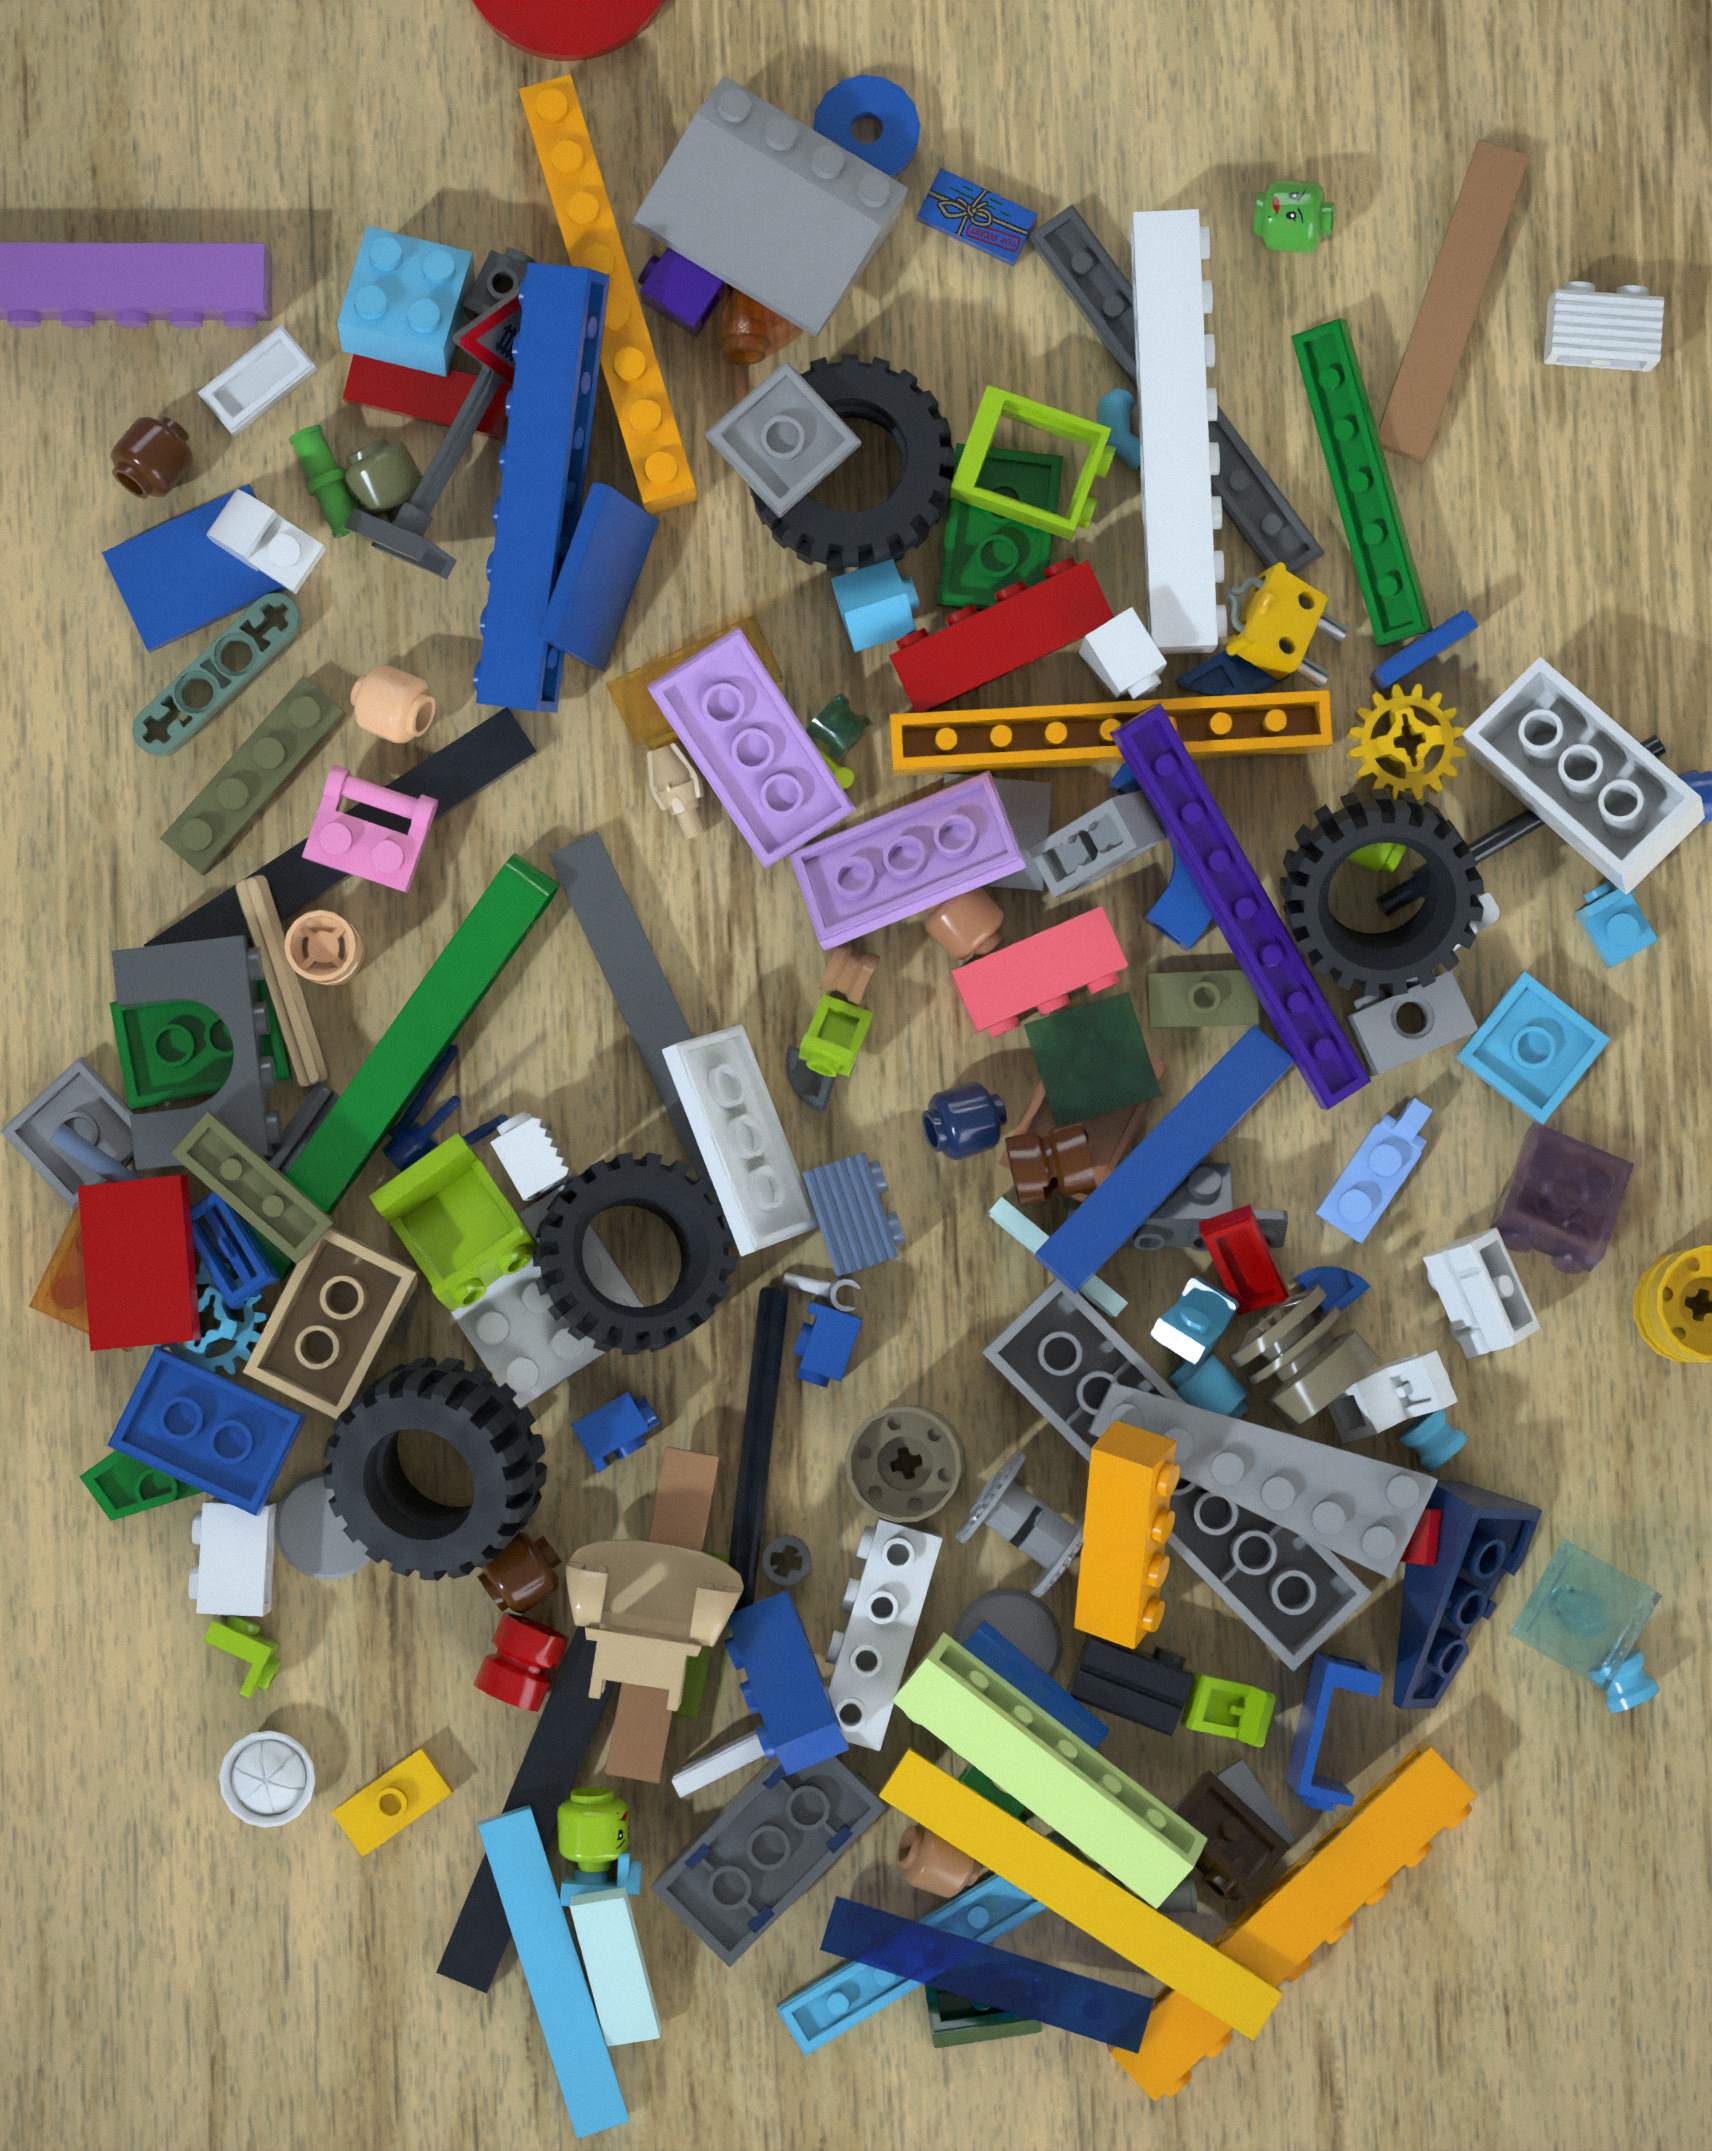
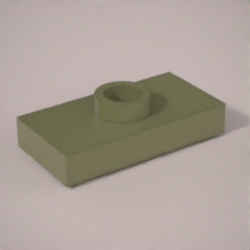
M1243 970L1147 974L1149 1029L1259 1024L1258 997Z

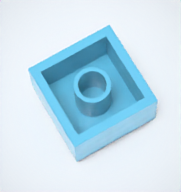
M367 226L337 321L342 351L447 377L456 348L452 337L462 328L465 318L462 303L466 295L469 296L475 284L473 252Z

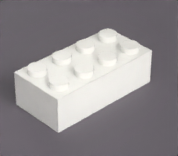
M1541 657L1462 734L1469 755L1625 895L1639 884L1705 818L1702 798Z

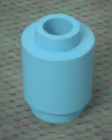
M1212 1353L1204 1357L1196 1365L1184 1359L1168 1376V1379L1176 1386L1174 1391L1189 1405L1236 1419L1249 1407L1243 1401L1249 1390Z

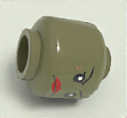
M385 436L348 456L347 459L351 465L345 470L343 476L361 511L376 517L385 513L390 522L395 520L403 503L410 502L423 478L407 447L401 442L388 443Z

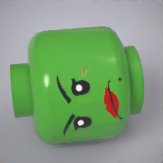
M1274 180L1270 183L1266 193L1259 192L1257 195L1254 214L1255 236L1262 237L1264 245L1272 251L1313 253L1318 248L1322 235H1332L1335 203L1325 202L1323 188L1316 182Z

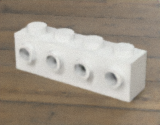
M878 1517L876 1527L868 1525L864 1527L856 1557L866 1559L860 1580L849 1578L841 1605V1610L850 1612L844 1633L834 1630L825 1659L826 1663L835 1665L829 1686H826L847 1742L877 1751L881 1749L894 1705L892 1700L898 1692L943 1537L940 1533L903 1522L894 1523Z

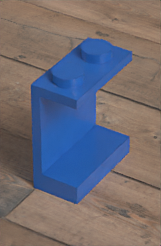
M1316 1650L1314 1652L1285 1776L1287 1782L1295 1790L1296 1796L1303 1798L1302 1804L1329 1812H1335L1337 1804L1352 1807L1354 1795L1340 1780L1313 1773L1333 1688L1338 1687L1378 1697L1383 1675L1368 1663Z

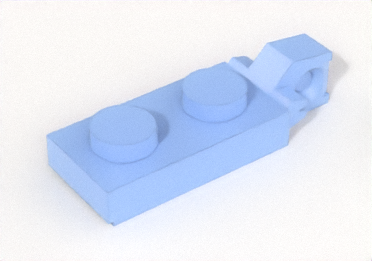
M1414 1098L1409 1100L1396 1120L1386 1113L1379 1123L1373 1124L1314 1214L1357 1243L1362 1244L1422 1155L1420 1151L1427 1140L1417 1133L1433 1110Z

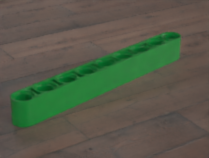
M514 853L497 873L285 1174V1177L329 1215L338 1206L556 895L560 884L518 854ZM250 1224L281 1278L279 1281L281 1282L291 1272L296 1263ZM238 1242L237 1245H238L239 1249L241 1250L242 1254H243L246 1258H248V1257L246 1256L245 1252L243 1251L241 1245H240L239 1242Z

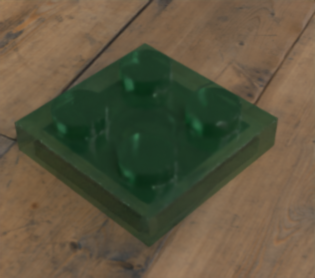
M1129 991L1023 1025L1055 1126L1084 1121L1161 1096Z

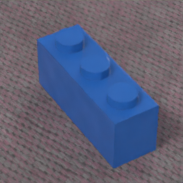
M785 1590L731 1613L728 1623L733 1636L725 1639L724 1642L736 1671L745 1668L748 1680L740 1683V1688L751 1714L760 1712L764 1725L755 1728L767 1759L769 1760L777 1756L788 1776L849 1750L802 1620L788 1591Z

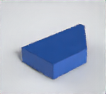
M1225 650L1176 678L1175 683L1178 688L1207 696L1261 694L1287 679L1290 674L1281 680H1277L1239 655H1228Z

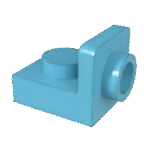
M1610 880L1583 895L1588 905L1575 912L1607 969L1658 941L1631 894L1636 891L1635 887L1625 895Z
M1194 1276L1189 1280L1178 1302L1159 1317L1149 1336L1196 1365L1217 1347L1236 1313L1239 1303L1204 1279Z
M630 1846L627 1852L621 1853L618 1856L617 1878L608 1877V1870L584 1872L580 1871L578 1867L575 1868V1875H565L561 1883L560 1906H570L571 1896L622 1887H626L628 1898L630 1894L640 1895L642 1861H632L633 1846Z

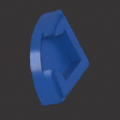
M1316 1267L1292 1278L1303 1292L1316 1284L1323 1288L1327 1296L1316 1307L1320 1313L1335 1305L1342 1311L1371 1287L1359 1275L1338 1267Z

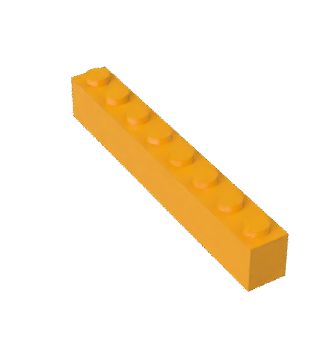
M571 74L520 88L518 90L571 266L589 268L610 276L600 363L644 509L648 513L654 514L697 501L695 484Z
M1316 690L890 714L892 777L986 772L988 770L1008 771L1123 764L1126 761L1109 732L1149 707L1160 703L1192 760L1325 753L1333 745L1330 691Z
M1422 1740L1209 1944L1275 1987L1284 1979L1289 1983L1293 1982L1311 1965L1313 1959L1309 1955L1324 1941L1332 1944L1348 1931L1353 1923L1349 1917L1362 1904L1366 1903L1368 1906H1372L1387 1894L1393 1885L1389 1879L1404 1864L1408 1868H1412L1430 1852L1432 1844L1429 1841L1444 1826L1448 1830H1452L1470 1814L1472 1807L1469 1802L1477 1795L1437 1752ZM1165 1985L1106 2041L1111 2056L1156 2102L1164 2093L1168 2097L1178 2093L1193 2075L1189 2069L1204 2055L1209 2059L1218 2055L1229 2044L1233 2035L1229 2032L1232 2027L1168 1985Z

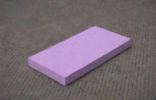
M738 626L646 685L648 691L765 869L856 810Z
M990 770L789 853L819 944L824 951L1027 868Z

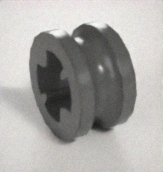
M784 1534L775 1537L767 1544L763 1551L762 1566L764 1573L771 1581L778 1585L790 1586L799 1583L806 1577L810 1569L811 1554L809 1548L803 1540L794 1535ZM785 1545L797 1548L798 1551L795 1553V1557L802 1556L803 1559L800 1569L793 1567L789 1570L788 1575L776 1572L775 1569L778 1567V1563L771 1564L770 1561L773 1551L782 1553Z

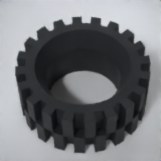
M1384 788L1369 789L1370 800L1363 802L1358 800L1354 792L1340 796L1344 808L1332 814L1326 804L1314 812L1319 824L1313 830L1302 824L1294 835L1299 844L1297 852L1289 849L1286 851L1283 865L1288 875L1287 877H1280V892L1285 901L1283 909L1298 945L1303 954L1308 955L1312 966L1322 976L1329 971L1335 984L1346 990H1350L1354 981L1359 984L1363 995L1378 996L1380 984H1388L1393 996L1407 994L1406 980L1414 977L1418 978L1421 986L1424 988L1436 982L1431 972L1433 967L1441 963L1450 972L1460 962L1453 951L1456 945L1460 944L1470 949L1476 938L1469 924L1471 920L1481 922L1484 910L1477 897V894L1484 893L1482 877L1475 868L1478 864L1449 819L1445 820L1439 809L1428 801L1421 806L1413 794L1400 790L1398 791L1397 799H1390ZM1376 843H1396L1413 849L1427 862L1429 888L1421 908L1409 921L1387 932L1362 933L1344 926L1333 917L1328 904L1329 886L1337 868L1349 855L1362 847Z
M633 1152L618 1154L612 1161L607 1163L602 1159L590 1165L582 1174L577 1175L553 1199L546 1209L548 1211L546 1217L539 1223L535 1237L540 1238L539 1247L533 1251V1267L540 1266L542 1276L536 1281L540 1296L548 1293L553 1305L547 1310L553 1318L558 1321L561 1317H564L572 1325L568 1333L579 1341L585 1336L595 1340L593 1346L595 1349L608 1352L613 1348L622 1349V1355H637L647 1349L654 1352L666 1348L705 1323L716 1312L714 1307L725 1299L731 1285L726 1284V1279L736 1270L737 1256H729V1247L735 1243L730 1227H724L722 1217L725 1214L721 1203L718 1201L713 1204L706 1194L713 1185L704 1176H701L695 1182L686 1176L690 1166L678 1160L667 1166L661 1164L662 1155L649 1152L641 1159H633ZM619 1206L640 1207L656 1214L670 1227L680 1247L681 1269L674 1289L664 1301L646 1307L625 1306L608 1299L593 1285L584 1267L582 1246L586 1230L597 1214Z

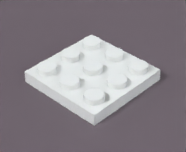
M564 1184L519 1213V1216L538 1243L540 1238L535 1236L539 1223L546 1217L548 1213L546 1209L553 1199L566 1187ZM589 1224L583 1239L582 1257L585 1270L591 1282L604 1296L616 1303L630 1307H644L592 1225ZM533 1254L531 1255L530 1262L523 1269L512 1275H503L486 1287V1293L476 1303L465 1308L459 1307L451 1312L487 1369L492 1372V1377L498 1386L501 1387L506 1382L517 1393L513 1401L519 1408L530 1403L606 1353L593 1348L595 1340L587 1336L580 1341L568 1333L572 1325L564 1317L556 1321L547 1310L553 1305V1302L548 1293L540 1296L536 1281L542 1275L540 1266L533 1267Z

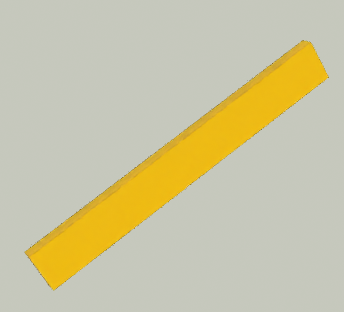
M910 1747L907 1748L878 1793L880 1798L1250 2040H1255L1282 1998L1283 1992L1141 1898L1133 1895L1112 1879Z

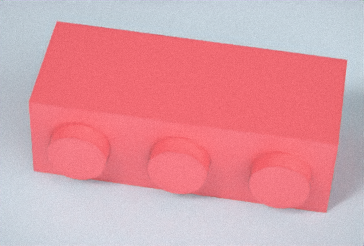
M1100 906L952 970L950 976L975 1033L978 1034L988 1030L990 1037L994 1038L1021 1026L1017 1017L1021 1014L1038 1008L1042 1017L1070 1005L1071 1002L1067 994L1087 986L1090 994L1093 995L1120 983L1121 981L1117 973L1125 970L1128 967V963L1103 906Z

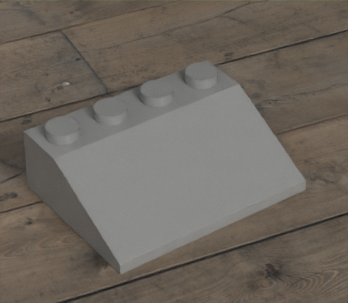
M723 76L693 117L634 216L632 225L817 338L897 224L909 188L736 82Z

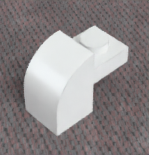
M236 489L206 534L213 543L255 571L259 569L295 594L326 550L323 544L279 516L264 503L239 489Z
M1437 1350L1422 1355L1412 1354L1366 1372L1327 1406L1342 1442L1346 1443L1378 1434L1406 1419L1444 1409L1458 1402L1451 1386L1448 1373L1443 1367Z

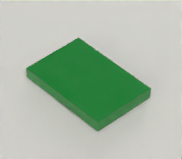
M956 443L953 479L966 444ZM990 447L976 486L1057 514L1063 456ZM949 497L936 606L963 609L974 604L977 611H982L998 603L994 596L995 593L1024 580L1028 589L1047 580L1044 570L1049 568L1051 564L1054 534Z
M256 980L258 1002L266 1001L270 1016V1034L262 1035L264 1055L272 1056L274 1059L276 1082L293 1079L288 1053L265 980ZM117 1001L109 1003L130 1110L217 1094L223 1087L232 1069L234 1057L233 1042L227 1026L212 1009L197 1002H178L136 1008L118 1006Z

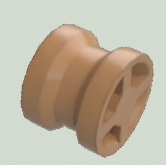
M849 942L836 946L820 982L819 989L828 993L834 990L846 995L848 1002L859 1006L880 956L871 952L862 955L853 951Z

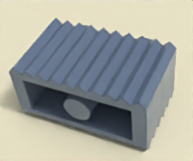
M863 1152L802 1172L836 1277L899 1257L896 1246L906 1243L896 1211L885 1215L879 1194L889 1190L879 1160L868 1163L866 1154Z

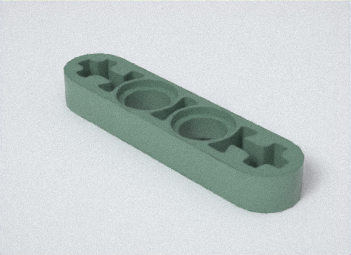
M279 593L265 594L255 601L138 714L132 729L138 746L150 755L157 757L171 756L179 751L297 637L301 631L303 620L301 611L294 601L286 595ZM273 607L279 612L287 607L289 611L285 614L284 618L289 625L283 631H280L275 626L270 628L262 636L270 644L263 651L258 642L244 632V630L249 625H252L254 630L259 633L269 622L265 615L269 608ZM234 642L246 643L252 650L250 664L241 671L229 670L223 663L225 649ZM193 680H207L213 689L212 700L203 708H190L184 700L185 688ZM173 699L177 708L192 718V720L185 726L182 720L177 717L167 728V732L171 736L168 742L164 744L156 739L149 744L147 739L152 734L148 727L149 723L155 719L162 724L175 713L166 707Z

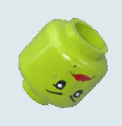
M584 1787L572 1790L570 1792L571 1798L565 1800L558 1807L557 1811L559 1851L564 1858L578 1862V1869L580 1871L601 1872L611 1869V1861L618 1859V1856L621 1853L627 1852L630 1847L628 1805L623 1799L615 1796L614 1789L608 1787Z

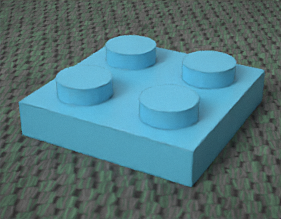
M1524 971L1517 977L1478 1026L1479 1030L1470 1036L1454 1058L1538 1125H1543L1607 1045L1610 1038Z

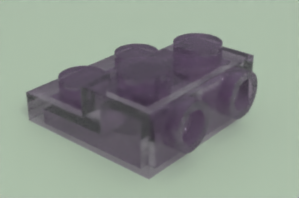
M1533 1122L1526 1131L1512 1175L1504 1184L1489 1229L1497 1227L1505 1247L1512 1251L1527 1253L1533 1248L1552 1256L1551 1264L1562 1272L1569 1274H1579L1582 1270L1591 1272L1604 1258L1634 1163Z

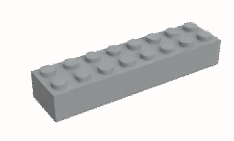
M1056 1277L980 1351L1089 1463L1091 1448L1099 1440V1437L1090 1434L1088 1430L1111 1382L1186 1403L1078 1292L1074 1294ZM1179 1477L1177 1486L1170 1496L1169 1510L1174 1511L1175 1520L1166 1542L1293 1672L1373 1594L1330 1549Z

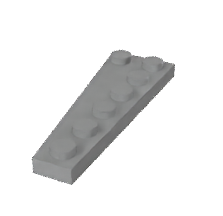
M1111 1382L1088 1430L1090 1434L1100 1438L1110 1425L1117 1420L1176 1440L1174 1464L1180 1467L1179 1477L1389 1579H1392L1438 1482V1479L1427 1474Z

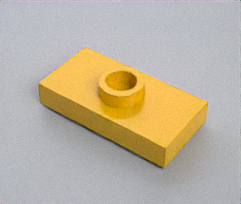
M422 1746L339 1805L331 1813L360 1855L364 1857L451 1795L454 1789Z

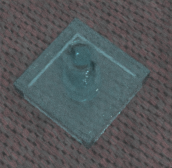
M1563 1539L1509 1634L1607 1691L1662 1595Z

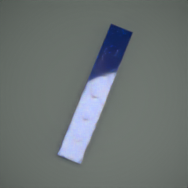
M836 1896L820 1947L822 1951L1137 2054L1154 2001L1152 1997L841 1896Z

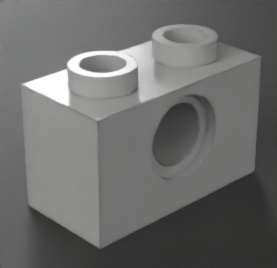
M1433 967L1431 972L1436 982L1424 988L1417 977L1406 980L1407 994L1388 998L1383 988L1379 990L1378 996L1368 995L1354 1001L1358 1012L1345 1017L1371 1077L1382 1074L1479 1030L1452 970L1437 976ZM1402 1004L1415 1006L1422 1015V1025L1415 1034L1405 1033L1397 1025L1396 1013Z

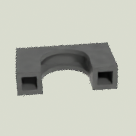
M241 935L111 951L118 1006L136 1008L178 1002L201 1003L212 1009L223 1020L230 1032L234 1050L232 1069L227 1081L218 1093L206 1102L191 1108L130 1115L136 1170L147 1171L184 1166L171 1152L208 1111H212L263 1157L274 1156L275 1143H282L283 1133L279 1111H271L268 1089L276 1088V1070L273 1057L264 1055L262 1035L270 1034V1016L266 1001L258 1002L256 980L264 979L260 947L252 948V940Z

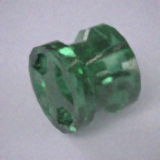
M840 693L826 705L805 731L812 740H821L828 747L829 756L838 762L863 738L873 725V722L866 715H857L852 711L849 699Z

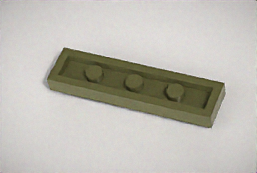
M302 676L160 839L204 876L347 713L305 676Z

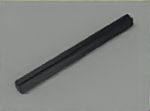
M766 1286L762 1287L759 1292L728 1564L741 1575L744 1585L743 1592L733 1609L734 1612L754 1603L789 1299L788 1290L784 1288Z

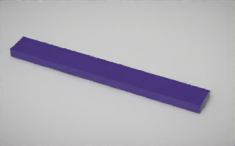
M1161 703L1149 707L1109 732L1289 1054L1295 1059L1294 1063L1320 1109L1329 1110L1370 1083L1371 1080Z

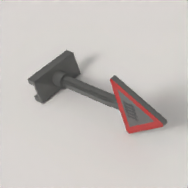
M519 287L453 335V343L480 362L482 370L410 502L403 503L393 523L354 508L344 526L350 532L373 541L371 546L377 550L446 580L457 560L426 538L424 534L433 519L430 516L432 509L501 383L505 381L513 387L516 363L512 356V345L515 335L520 331L522 307L519 303Z

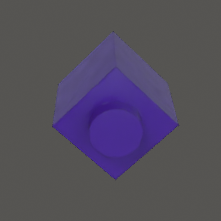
M667 247L661 258L653 255L649 259L638 279V283L643 285L640 289L642 303L696 338L726 294L723 280Z

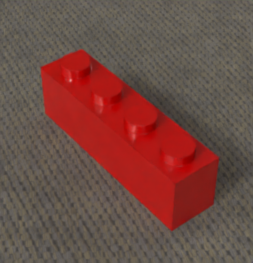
M1074 557L1065 559L1045 569L1044 573L1047 580L1027 589L1024 580L995 593L994 596L998 603L978 612L975 605L972 604L947 616L945 620L949 627L929 636L926 629L922 628L897 640L896 644L899 651L889 655L915 712H930L1083 639L1085 635L1115 618L1088 560L1077 565Z

